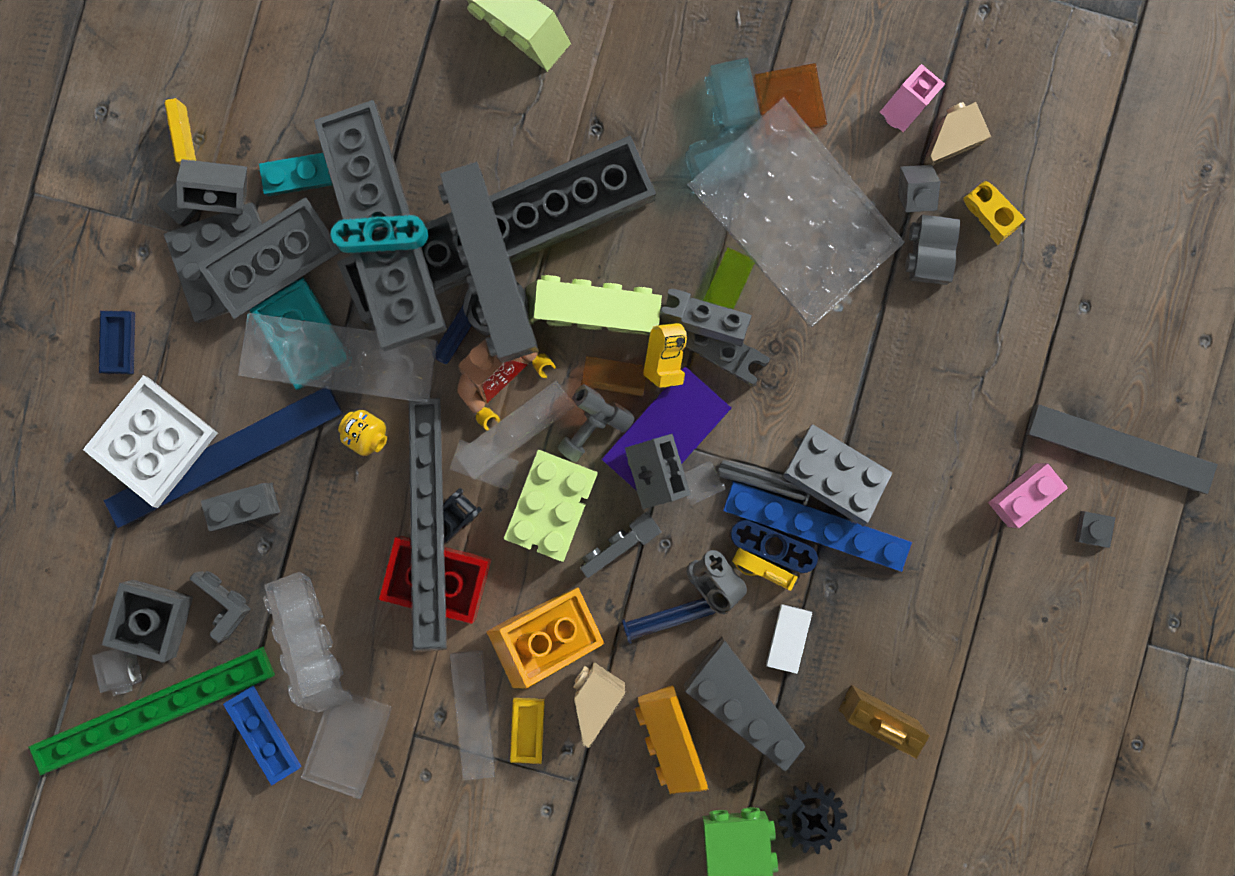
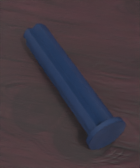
M464 303L432 353V356L443 364L450 362L472 326L465 315Z
M702 598L625 622V619H623L622 623L628 643L631 644L633 639L712 615L715 611L710 608L706 599Z

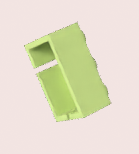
M538 450L504 540L531 549L534 544L538 545V553L564 562L586 504L580 502L581 497L589 498L598 472Z

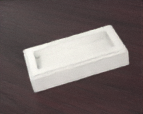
M780 604L766 666L798 673L812 617L811 611Z

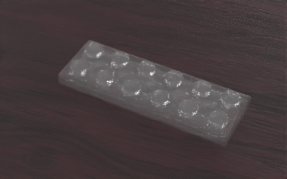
M247 313L238 376L429 404L438 341L420 339L384 352L376 331Z

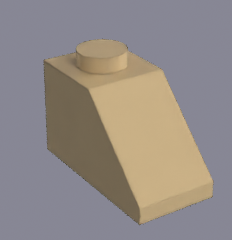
M961 102L946 110L947 115L939 122L924 160V165L933 166L982 145L991 137L976 102L968 106Z

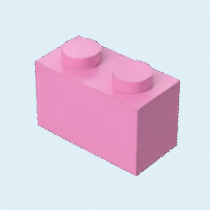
M1036 463L988 503L1007 527L1020 528L1067 490L1068 487L1048 463Z

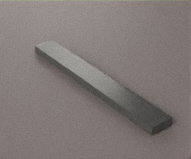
M440 398L408 399L413 652L447 650Z

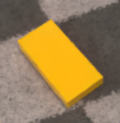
M177 98L165 100L175 161L181 164L182 159L196 161L186 106Z
M513 698L510 763L542 764L545 699Z

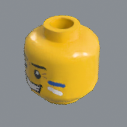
M366 410L349 412L339 424L338 431L341 442L361 456H369L373 452L381 451L387 442L385 423Z

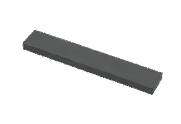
M1035 405L1026 435L1202 494L1209 493L1218 465L1042 405Z

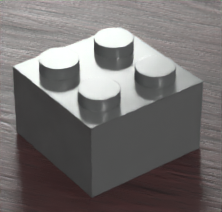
M137 580L119 583L102 645L160 662H166L177 657L194 596Z

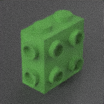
M749 807L741 809V813L728 814L727 810H714L709 812V815L702 816L707 876H773V873L778 872L776 852L771 853L770 841L776 840L774 821H769L765 811Z

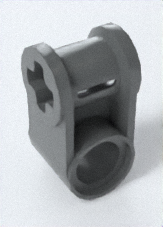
M716 550L708 551L701 560H694L687 566L688 579L706 599L710 608L718 614H727L747 593L744 581L735 573L725 557ZM713 561H717L716 564H714V565H712V566L710 567V564H711ZM703 571L705 572L701 577H697L698 574Z

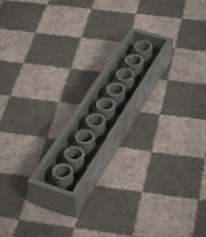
M630 135L489 197L510 262L513 263L655 201L656 193ZM452 212L424 224L428 231V238L425 244L421 246L436 295L466 283V277L471 275L469 265H463L458 254L457 246L462 245L459 233L453 235L447 216L452 215ZM354 254L337 261L361 320L367 324L374 323Z

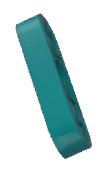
M414 215L357 218L338 221L331 230V238L339 250L345 253L408 250L423 246L427 241L428 231L423 221ZM415 226L418 232L413 233V238H408L406 233L410 232L411 227ZM385 227L388 229V234L384 240L373 241L371 239L372 232L376 228ZM394 227H396L400 233H396ZM351 230L353 236H349L348 241L344 242L341 237L346 236L347 231Z

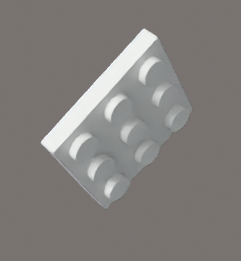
M143 375L83 450L152 507L158 508L218 433L150 378Z

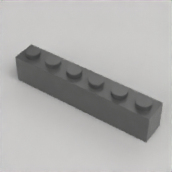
M474 162L440 173L443 184L438 186V190L443 204L449 203L452 215L447 216L453 235L459 233L462 245L457 246L458 254L462 264H468L471 275L466 278L471 294H478L481 306L476 307V311L481 325H488L491 337L486 338V342L491 356L497 355L500 362L504 363L538 352L539 350L478 163Z

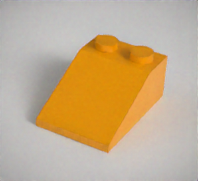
M579 587L522 612L486 631L513 688H528L605 644Z

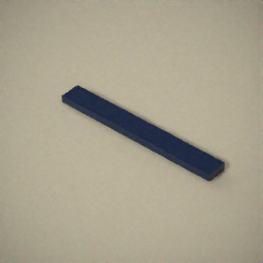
M326 386L207 447L158 508L152 507L130 488L103 501L117 528H122L344 413L330 386Z

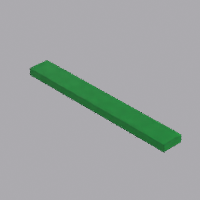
M260 647L30 745L28 748L41 776L275 676V673L264 647Z

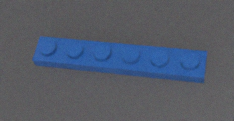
M732 481L723 508L725 512L901 572L912 542L861 526L855 522Z

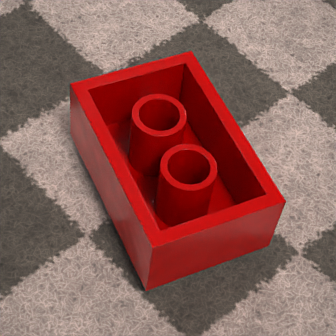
M398 536L394 539L379 600L412 608L411 538ZM444 547L446 617L473 624L478 615L492 559Z

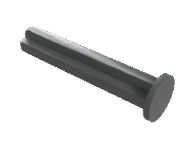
M726 460L720 463L718 469V476L721 478L803 501L802 505L804 506L807 505L809 500V493L781 476Z

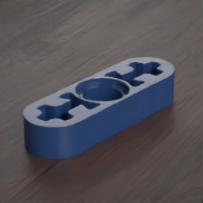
M739 520L731 527V540L742 549L800 573L810 572L817 565V553L809 545L749 520ZM748 525L750 526L749 532L758 537L760 530L765 532L759 541L758 550L753 548L757 543L755 541L745 539L744 543L739 542L740 536L736 534L738 528L744 529ZM771 537H777L782 542V550L777 555H769L765 550V543ZM789 543L794 544L790 550L799 554L807 550V556L811 558L809 564L803 563L799 567L797 566L798 560L791 556H788L787 562L782 561L788 552Z

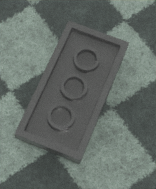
M305 197L200 262L197 266L233 319H236L342 251L332 241L331 234Z

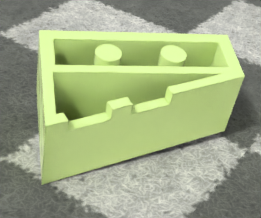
M467 0L469 3L467 9L474 17L480 21L485 19L495 32L509 39L547 72L571 44L554 11L538 0Z

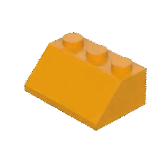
M671 685L638 697L639 706L634 709L640 726L645 724L647 726L650 736L645 737L650 756L657 755L660 766L655 767L660 785L667 784L670 794L707 790L708 786L674 686Z

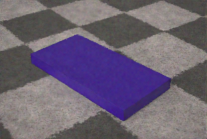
M686 366L682 369L685 373L683 385L666 387L602 458L610 468L636 491L637 488L625 451L626 447L673 434L682 464L731 410V407Z

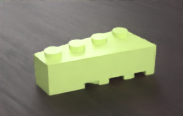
M541 275V280L537 279L526 286L525 293L529 302L528 319L530 324H534V321L541 319L547 320L546 323L549 326H572V323H574L581 329L602 330V327H607V331L642 335H650L651 329L659 325L662 295L652 294L651 288L634 287L633 291L622 290V285L614 283H603V288L591 286V281L583 279H573L572 284L560 282V277L552 275Z

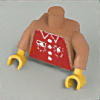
M485 338L460 362L458 367L462 375L458 383V394L473 413H477L476 421L485 430L490 431L486 425L490 418L500 423L499 416L490 408L484 407L485 404L489 403L510 383L529 362H532V366L540 377L547 378L542 368L546 365H551L554 369L556 368L547 354L535 352L501 363L497 355L491 356Z

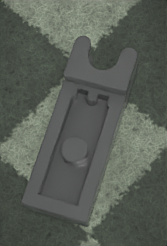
M676 289L668 290L667 304L660 311V325L679 323L686 331L742 347L752 315L690 298L691 294Z
M686 332L687 342L685 347L752 387H755L757 378L749 372V366L753 363L767 366L770 361L768 356L744 343L741 347L693 332Z
M647 511L629 524L631 528L629 532L626 533L624 529H621L608 539L610 542L608 547L602 551L596 547L582 558L585 563L581 565L580 569L587 578L639 541L645 545L662 532Z

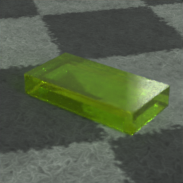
M728 247L703 301L734 310L756 260Z

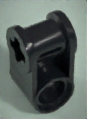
M462 488L453 493L443 504V519L448 530L444 538V544L451 541L483 511L480 506L475 507L463 495L464 490ZM457 503L467 512V514H465V513L457 506Z

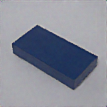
M100 311L99 373L134 374L135 312Z

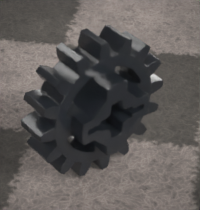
M805 782L804 790L802 791L796 785L793 786L795 795L791 797L784 794L783 797L787 805L778 806L779 812L784 815L777 819L779 826L785 827L781 831L783 837H791L790 844L793 848L801 843L803 853H807L809 847H813L816 854H820V846L822 845L831 850L832 845L830 841L832 839L839 842L842 840L838 830L847 829L846 824L841 821V819L848 817L845 809H839L844 804L840 797L834 798L835 792L832 788L824 792V786L819 782L815 789L811 788L809 782ZM814 798L812 801L803 802L805 799ZM830 806L833 813L832 823H829L827 820ZM793 811L798 816L795 829L792 825ZM804 812L812 816L817 814L821 823L812 819L808 821ZM822 834L817 837H811V835Z

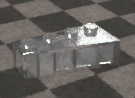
M299 571L265 584L264 587L267 595L263 598L267 611L270 614L272 613L273 616L272 634L276 642L280 643L283 653L280 655V663L284 672L289 675L291 685L288 686V693L291 701L299 707L319 713L353 700L350 689L344 691L339 678L344 674L340 662L337 663L334 655L329 652L333 641L325 625H320L319 620L323 619V613L310 577Z

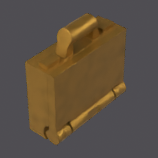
M851 685L844 698L846 701L844 700L839 707V712L843 713L847 722L917 759L929 738V734L920 722Z

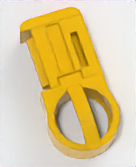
M738 548L732 560L735 567L743 574L749 576L759 575L789 591L792 590L798 578L796 575L742 548ZM737 565H739V566H741V567H743V568H745V569H747V570H749V571H751V572H753V573L750 574V573L743 572L741 569H739V567H738Z

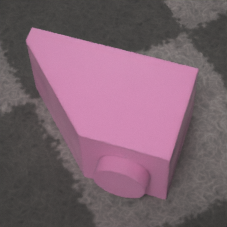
M921 64L902 84L880 113L885 117L889 125L904 132L945 84Z

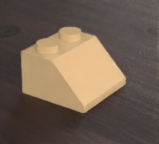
M593 662L590 668L586 666L582 668L573 686L576 689L574 699L583 744L588 748L625 695V682Z

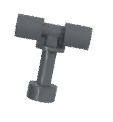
M583 384L576 390L572 399L577 407L585 411L584 415L587 420L572 438L565 436L557 448L569 460L577 462L585 453L582 445L597 427L604 429L609 424L621 432H625L630 428L635 418L628 409L614 401L610 404L606 403L600 393Z

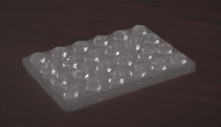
M785 98L780 99L687 184L809 327H813L905 243Z

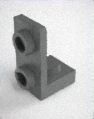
M209 571L193 573L189 579L228 609V611L222 610L214 619L212 624L215 628L209 634L219 643L227 640L250 612L251 608L245 604L246 599L233 590L229 592L221 586L222 581L215 574Z

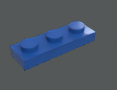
M254 686L223 704L271 786L301 767V764Z

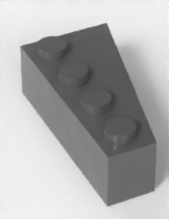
M721 637L683 685L684 690L780 768L787 771L806 746L724 638Z

